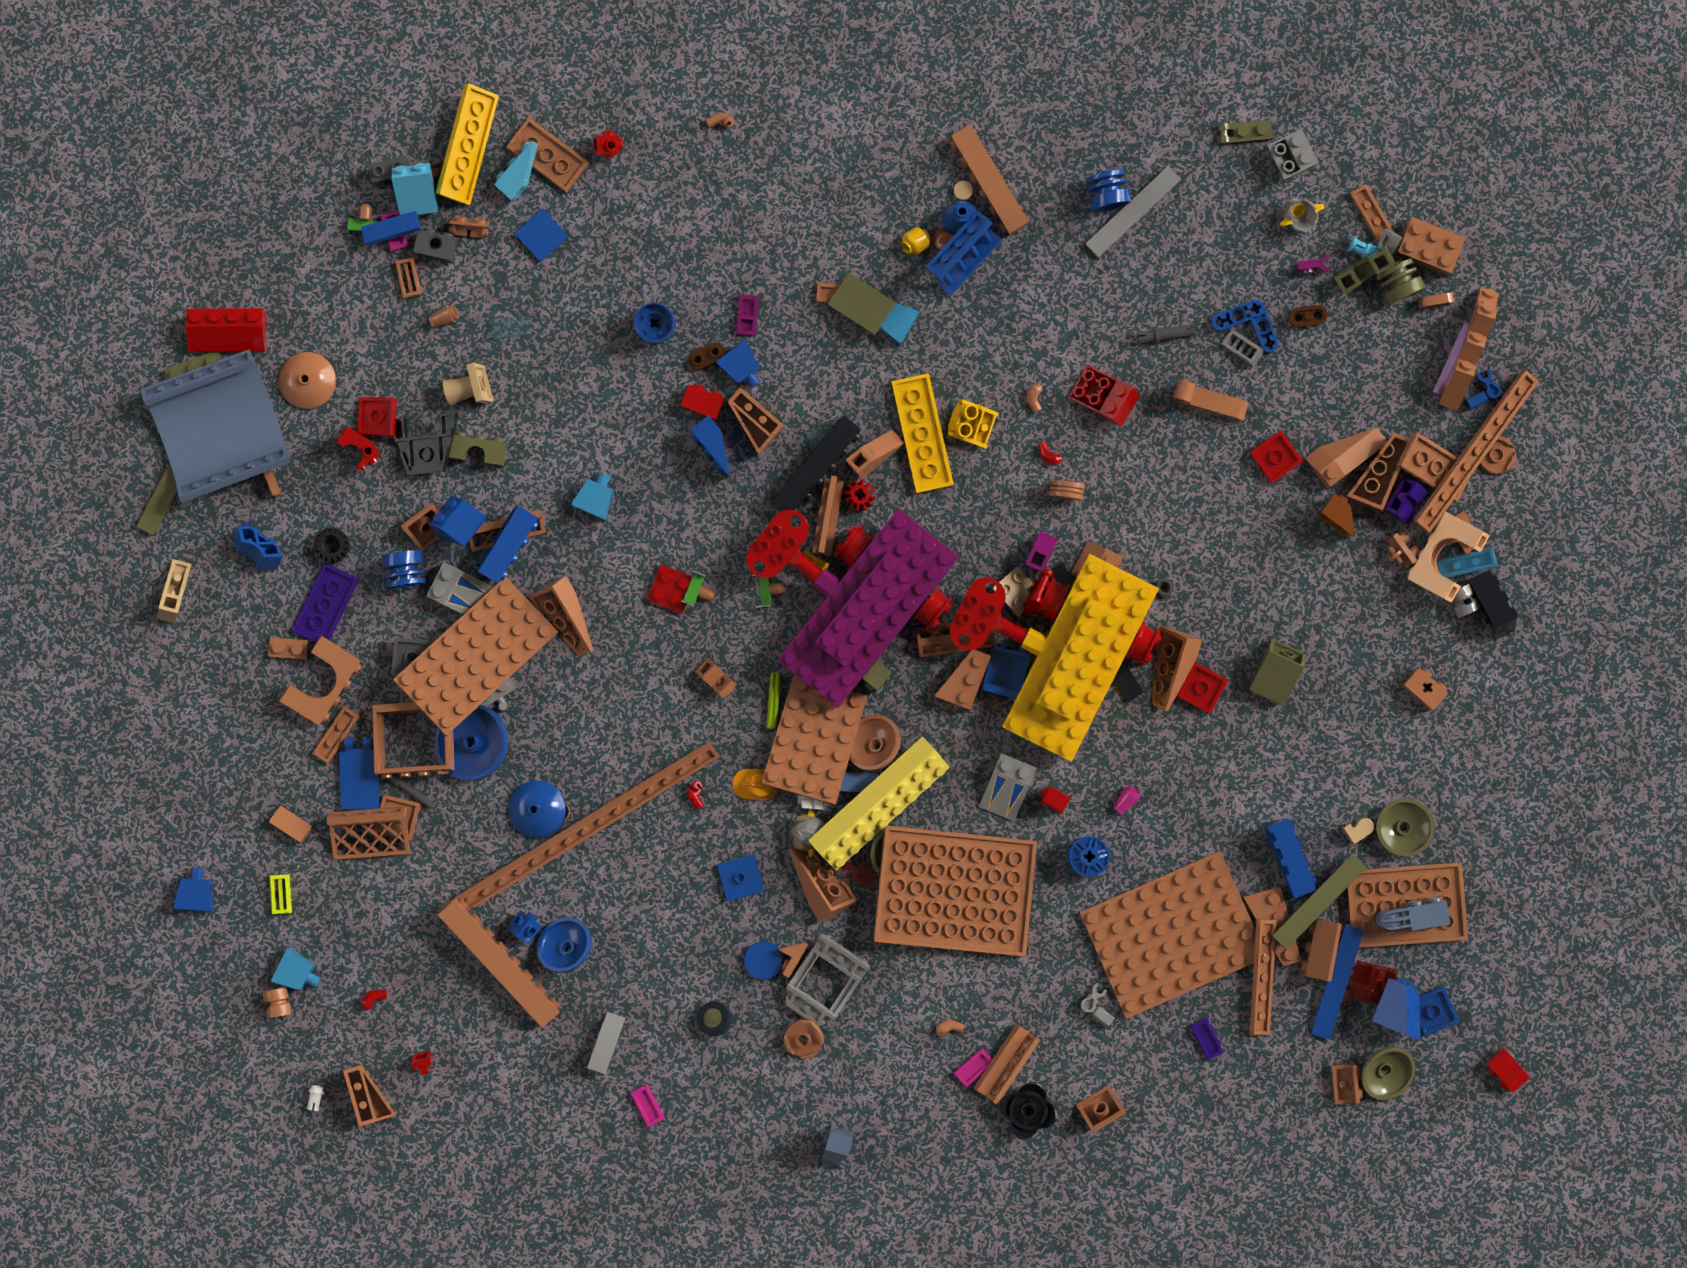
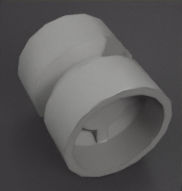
M1470 584L1461 587L1451 603L1455 604L1454 611L1458 618L1481 608L1477 598H1473L1474 592Z

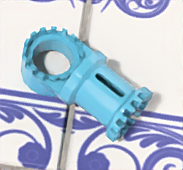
M1354 236L1347 252L1352 251L1360 255L1361 258H1364L1380 248L1370 243L1366 244Z

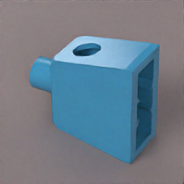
M896 303L880 327V330L901 346L919 312Z
M600 472L596 482L588 479L571 505L606 521L614 492L613 489L607 487L611 476Z
M289 947L286 949L271 981L297 990H303L306 984L316 988L321 978L312 974L315 967L312 962Z

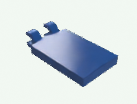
M344 738L345 752H339L341 810L380 808V776L374 773L373 738H363L364 748L354 749V738Z

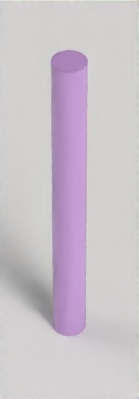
M1467 323L1463 324L1433 390L1434 394L1440 395L1468 329L1469 324Z

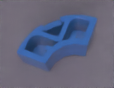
M238 526L234 535L237 554L251 558L257 564L259 570L278 569L282 554L275 541L261 534V531L258 529Z

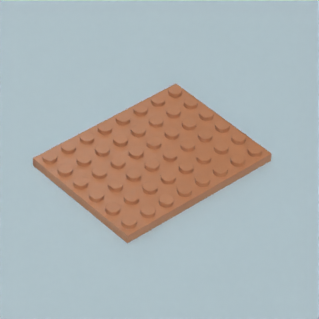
M885 826L873 941L1026 956L1037 841Z
M1221 851L1079 912L1126 1019L1254 963L1256 930Z

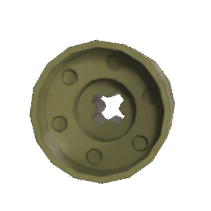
M1412 258L1396 262L1395 266L1375 277L1377 281L1386 278L1387 281L1382 283L1380 288L1390 286L1391 290L1384 295L1390 306L1426 288L1421 276L1415 278L1410 276L1417 270L1416 267L1407 270V267L1414 263Z

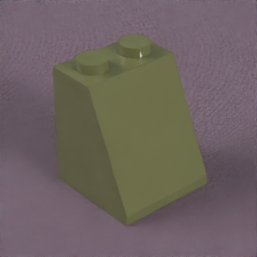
M1271 639L1250 683L1249 690L1258 697L1268 698L1275 705L1280 704L1284 706L1304 669L1306 654Z

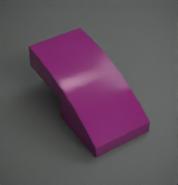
M739 295L737 334L756 335L759 295Z

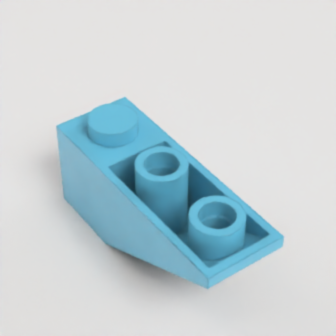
M527 142L521 148L522 153L518 157L515 156L509 162V168L499 173L496 177L497 182L494 185L510 200H516L528 186L538 145L536 142Z

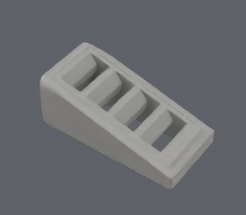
M1233 329L1230 330L1221 343L1223 347L1252 367L1257 364L1264 354V350ZM1234 337H1237L1234 344L1230 346L1229 343L1232 341V339ZM1241 341L1244 342V343L1241 345V347L1239 348V350H1236V347L1238 346V344H1239ZM1247 346H1250L1245 355L1242 354ZM1255 350L1256 353H1255V354L1253 355V357L1250 359L1249 356H1250L1251 353Z

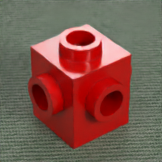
M604 130L603 134H593L594 154L603 155V158H614V154H620V150L623 148L622 138H620V135L614 134L613 130Z

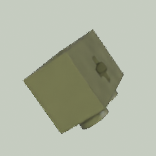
M876 661L862 678L864 681L863 685L871 692L873 690L878 691L892 672Z

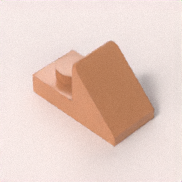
M802 942L779 948L780 951L792 957L791 960L786 959L781 968L784 970L783 975L788 978L790 977L808 943Z

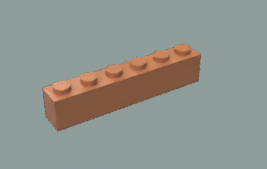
M971 124L951 135V142H949L954 152L958 151L960 154V163L964 169L968 168L970 171L969 178L974 185L977 184L980 191L978 192L983 201H988L990 205L988 209L993 217L997 216L1000 221L998 226L1002 233H1007L1009 237L1029 224L1028 219Z

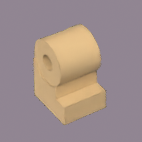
M1361 818L1356 822L1355 826L1352 827L1351 824H1347L1342 829L1351 843L1356 844L1373 832L1374 823L1371 819Z

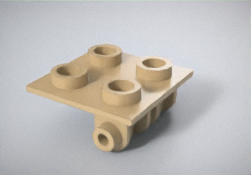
M1017 566L1000 583L1005 590L1006 607L1008 606L1014 612L1013 614L1019 617L1025 607L1023 602L1032 591L1030 589L1032 581Z

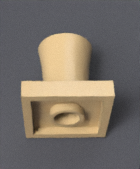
M477 363L467 364L469 376L443 381L445 397L451 406L470 397H475L476 402L483 404L494 402L484 365Z

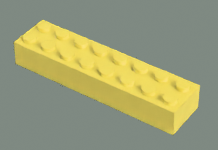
M922 736L808 841L837 871L854 854L858 853L867 842L871 841L878 832L885 828L889 822L901 814L911 802H914L933 782L944 775L950 768L949 765Z

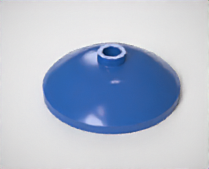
M540 780L529 781L518 787L509 803V816L512 824L520 833L531 838H543L556 832L562 825L566 814L565 800L561 792L554 785ZM533 806L537 807L536 813H533L531 810Z
M564 917L551 922L542 931L538 939L537 955L540 962L548 970L556 973H566L578 968L590 953L592 946L591 933L588 927L576 918Z

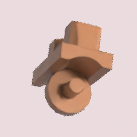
M1406 531L1399 534L1396 533L1386 540L1391 546L1388 548L1391 556L1387 559L1389 561L1395 559L1398 564L1403 563L1406 568L1417 562L1421 551L1416 546L1411 549L1406 546L1405 543L1410 540V536Z

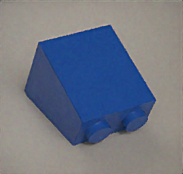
M1397 977L1396 980L1389 978L1372 1021L1419 1040V990L1413 988V983Z

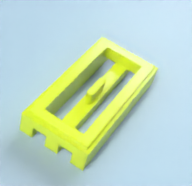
M290 874L270 876L272 914L292 913ZM275 879H278L280 910H276ZM282 879H285L287 909H284Z

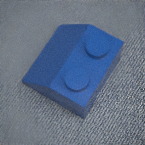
M451 496L439 512L434 515L429 526L440 539L464 547L487 517L465 500Z

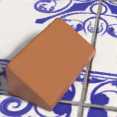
M280 806L269 820V823L300 843L305 840L313 827L283 806Z

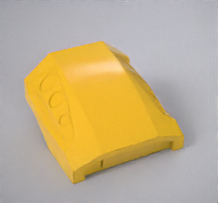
M960 399L954 407L948 424V436L987 449L988 445L986 444L996 416L998 417L999 413Z

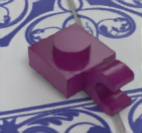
M1329 257L1298 262L1296 264V271L1302 272V275L1314 273L1313 270L1315 269L1329 272L1331 267H1323V262L1329 261Z

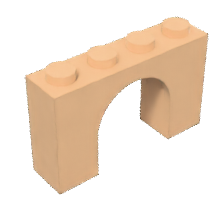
M1445 511L1438 521L1435 531L1430 534L1427 545L1419 553L1418 561L1410 569L1407 579L1452 603L1461 586L1442 576L1438 571L1437 557L1439 552L1446 545L1454 542L1463 543L1481 552L1490 535Z

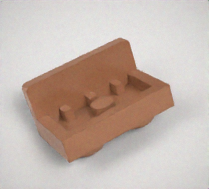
M1354 1063L1331 1065L1334 1104H1360V1099L1363 1098L1362 1088L1358 1087V1080L1361 1079L1360 1068H1357V1065Z

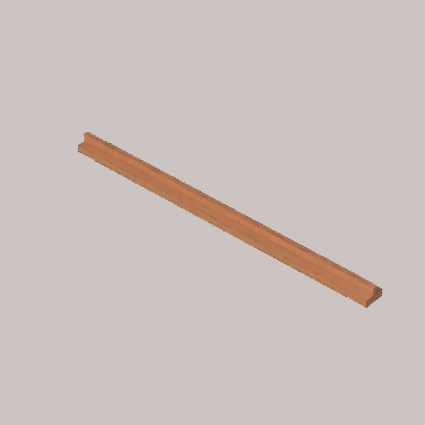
M711 742L706 743L467 889L456 898L458 900L461 898L468 905V911L477 907L702 769L705 765L718 759L719 755Z

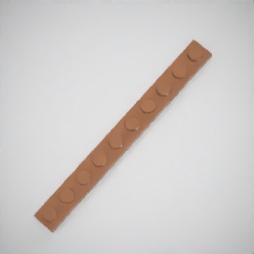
M1522 370L1413 520L1426 533L1432 531L1539 381L1527 370Z

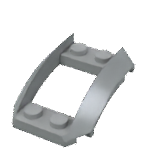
M823 934L786 987V1006L807 1020H813L818 1027L826 1022L835 1020L870 968L865 958L863 960L832 940V936ZM819 956L851 977L830 1009L798 989V986Z

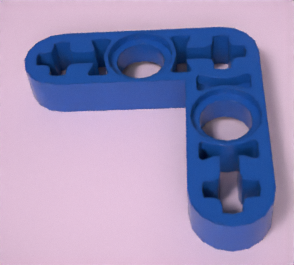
M1259 300L1244 303L1218 313L1212 318L1211 327L1218 332L1250 321L1259 345L1265 353H1273L1278 347V340L1265 307ZM1252 304L1260 307L1258 314L1255 311L1248 313L1250 317L1247 318L1246 311L1253 307ZM1240 311L1243 314L1242 320L1235 321L1232 318V313ZM1225 314H1229L1231 325H1229V321L1224 322L1221 328L1219 325H1215L1217 318L1224 320L1227 318ZM1259 322L1267 324L1268 328L1265 332H1260L1257 329ZM1271 333L1268 339L1270 342H1274L1272 349L1264 346L1267 343L1266 338L1261 339L1260 336Z

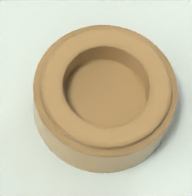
M959 181L955 185L954 195L958 200L965 201L972 196L973 188L969 182Z

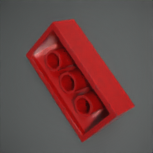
M186 309L185 327L188 352H243L249 349L250 352H265L267 316L264 309Z

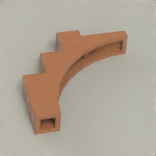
M1483 287L1479 289L1463 343L1441 392L1439 404L1456 411L1474 377L1476 364L1485 348L1486 338L1496 319V305L1499 293L1494 292L1492 289Z

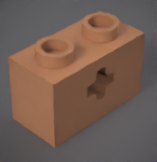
M1416 668L1401 686L1426 708L1433 711L1447 696L1448 692L1445 690L1447 687L1440 681L1435 682L1431 678L1432 674L1427 669ZM1423 684H1424V685L1429 684L1430 686L1428 687V689H1429L1430 691H1425V692H1424V691H1423L1424 686H1422V685H1423Z

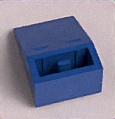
M708 415L691 429L693 434L691 438L698 447L701 445L704 447L705 450L703 452L710 462L714 460L717 463L715 467L722 476L727 475L729 478L731 475L723 435L720 428Z

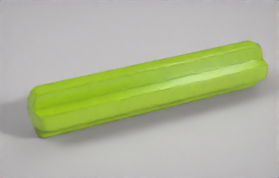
M772 672L770 675L766 724L768 729L777 728L781 674L777 672Z

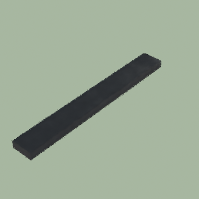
M1062 562L1051 570L1054 573L1053 576L1056 577V581L1064 585L1070 584V588L1065 596L1067 597L1074 580ZM1123 660L1113 680L1128 703L1144 692Z

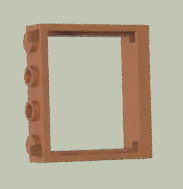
M414 702L372 705L374 773L381 776V779H390L392 775H399L402 778L411 777V774L418 773V776H430V772H437V775H447L449 771H455L453 731L445 736V765L385 769L384 715L422 711Z

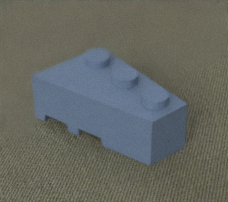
M832 1125L830 1130L826 1129L823 1138L825 1148L821 1163L843 1169L852 1144L853 1132Z

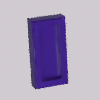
M1207 1017L1190 1025L1207 1060L1225 1052Z

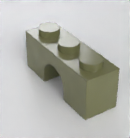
M1385 245L1336 273L1335 280L1342 292L1346 294L1360 286L1369 277L1375 274L1379 275L1395 266V260Z
M455 432L449 459L467 462L469 452L474 448H481L485 453V464L505 467L508 444L504 442V439L493 437L492 440H485V436L474 435L471 438L466 437V433Z

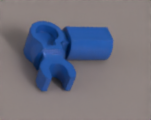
M1489 369L1485 371L1487 378H1482L1480 373L1476 375L1477 380L1484 385L1485 392L1480 391L1464 399L1470 411L1487 403L1488 399L1496 400L1501 394V388L1495 381H1492V373Z

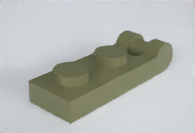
M1271 119L1217 125L1221 138H1219L1220 145L1273 139ZM1233 130V137H1228V131Z

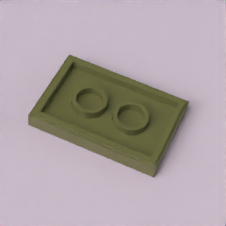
M848 273L828 302V306L873 335L878 332L896 305L893 300Z

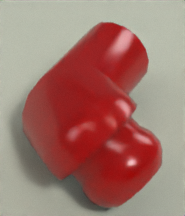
M1047 442L1038 444L1041 459L1045 463L1056 466L1062 462L1060 454H1054L1049 451Z
M693 781L689 785L687 797L696 810L704 805L699 798L702 789L700 781Z
M387 990L369 991L361 1000L362 1008L369 1011L376 1000L387 999Z

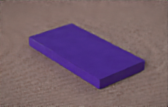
M324 562L291 632L315 643L321 635L331 640L359 582V578Z

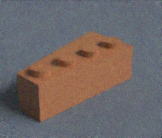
M1394 432L1349 492L1347 499L1382 513L1401 469L1396 465L1410 438Z

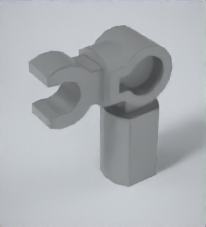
M1096 983L1092 987V993L1088 994L1081 1001L1080 1008L1083 1012L1092 1013L1094 1019L1108 1028L1115 1017L1102 1007H1096L1099 1002L1098 998L1103 997L1107 992L1104 989L1102 993H1097L1096 988L1099 984Z

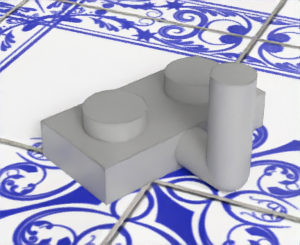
M509 678L481 705L489 706L497 701L499 709L506 711L508 705L503 697L516 690L511 679Z

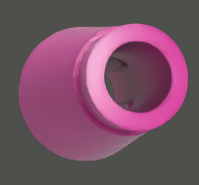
M1129 785L1123 789L1114 805V809L1123 814L1139 801L1138 798L1141 794Z

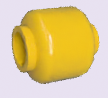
M915 227L903 235L902 248L907 254L916 256L929 247L930 235L925 229L922 230L919 227Z

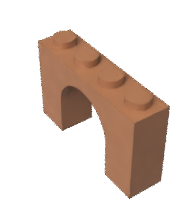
M322 635L315 643L311 653L333 667L336 673L334 687L327 694L315 697L289 684L280 698V702L317 725H320L321 722L325 724L330 716L328 711L332 706L336 707L341 699L339 694L342 690L346 691L351 683L349 678L352 674L356 675L362 666L359 664L361 661L359 658Z

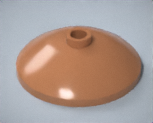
M302 352L290 357L284 363L279 373V388L283 397L290 404L301 409H314L325 404L331 398L336 387V375L332 365L323 356L313 352ZM304 376H308L307 382L302 381Z
M870 715L861 719L849 758L851 762L858 768L866 771L879 770L891 763L896 757L901 743V736L897 725L883 715Z

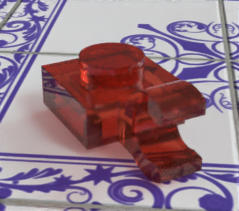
M847 861L842 866L853 874L850 879L866 890L877 874L862 863L856 867Z

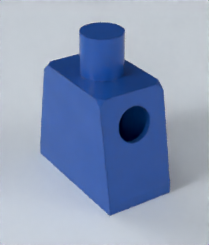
M746 340L716 361L717 365L738 385L746 381L749 387L753 389L760 384L759 379L755 375L760 370V367Z
M191 867V878H181L173 909L214 910L212 881L202 879L203 868Z

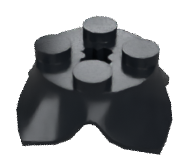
M1038 1082L1026 1083L1018 1091L1008 1093L1000 1102L1002 1114L1010 1121V1128L1013 1134L1020 1140L1031 1138L1036 1134L1037 1130L1049 1128L1058 1120L1056 1108L1048 1101L1045 1088ZM1031 1105L1033 1113L1029 1112V1115H1026L1023 1110L1024 1106Z

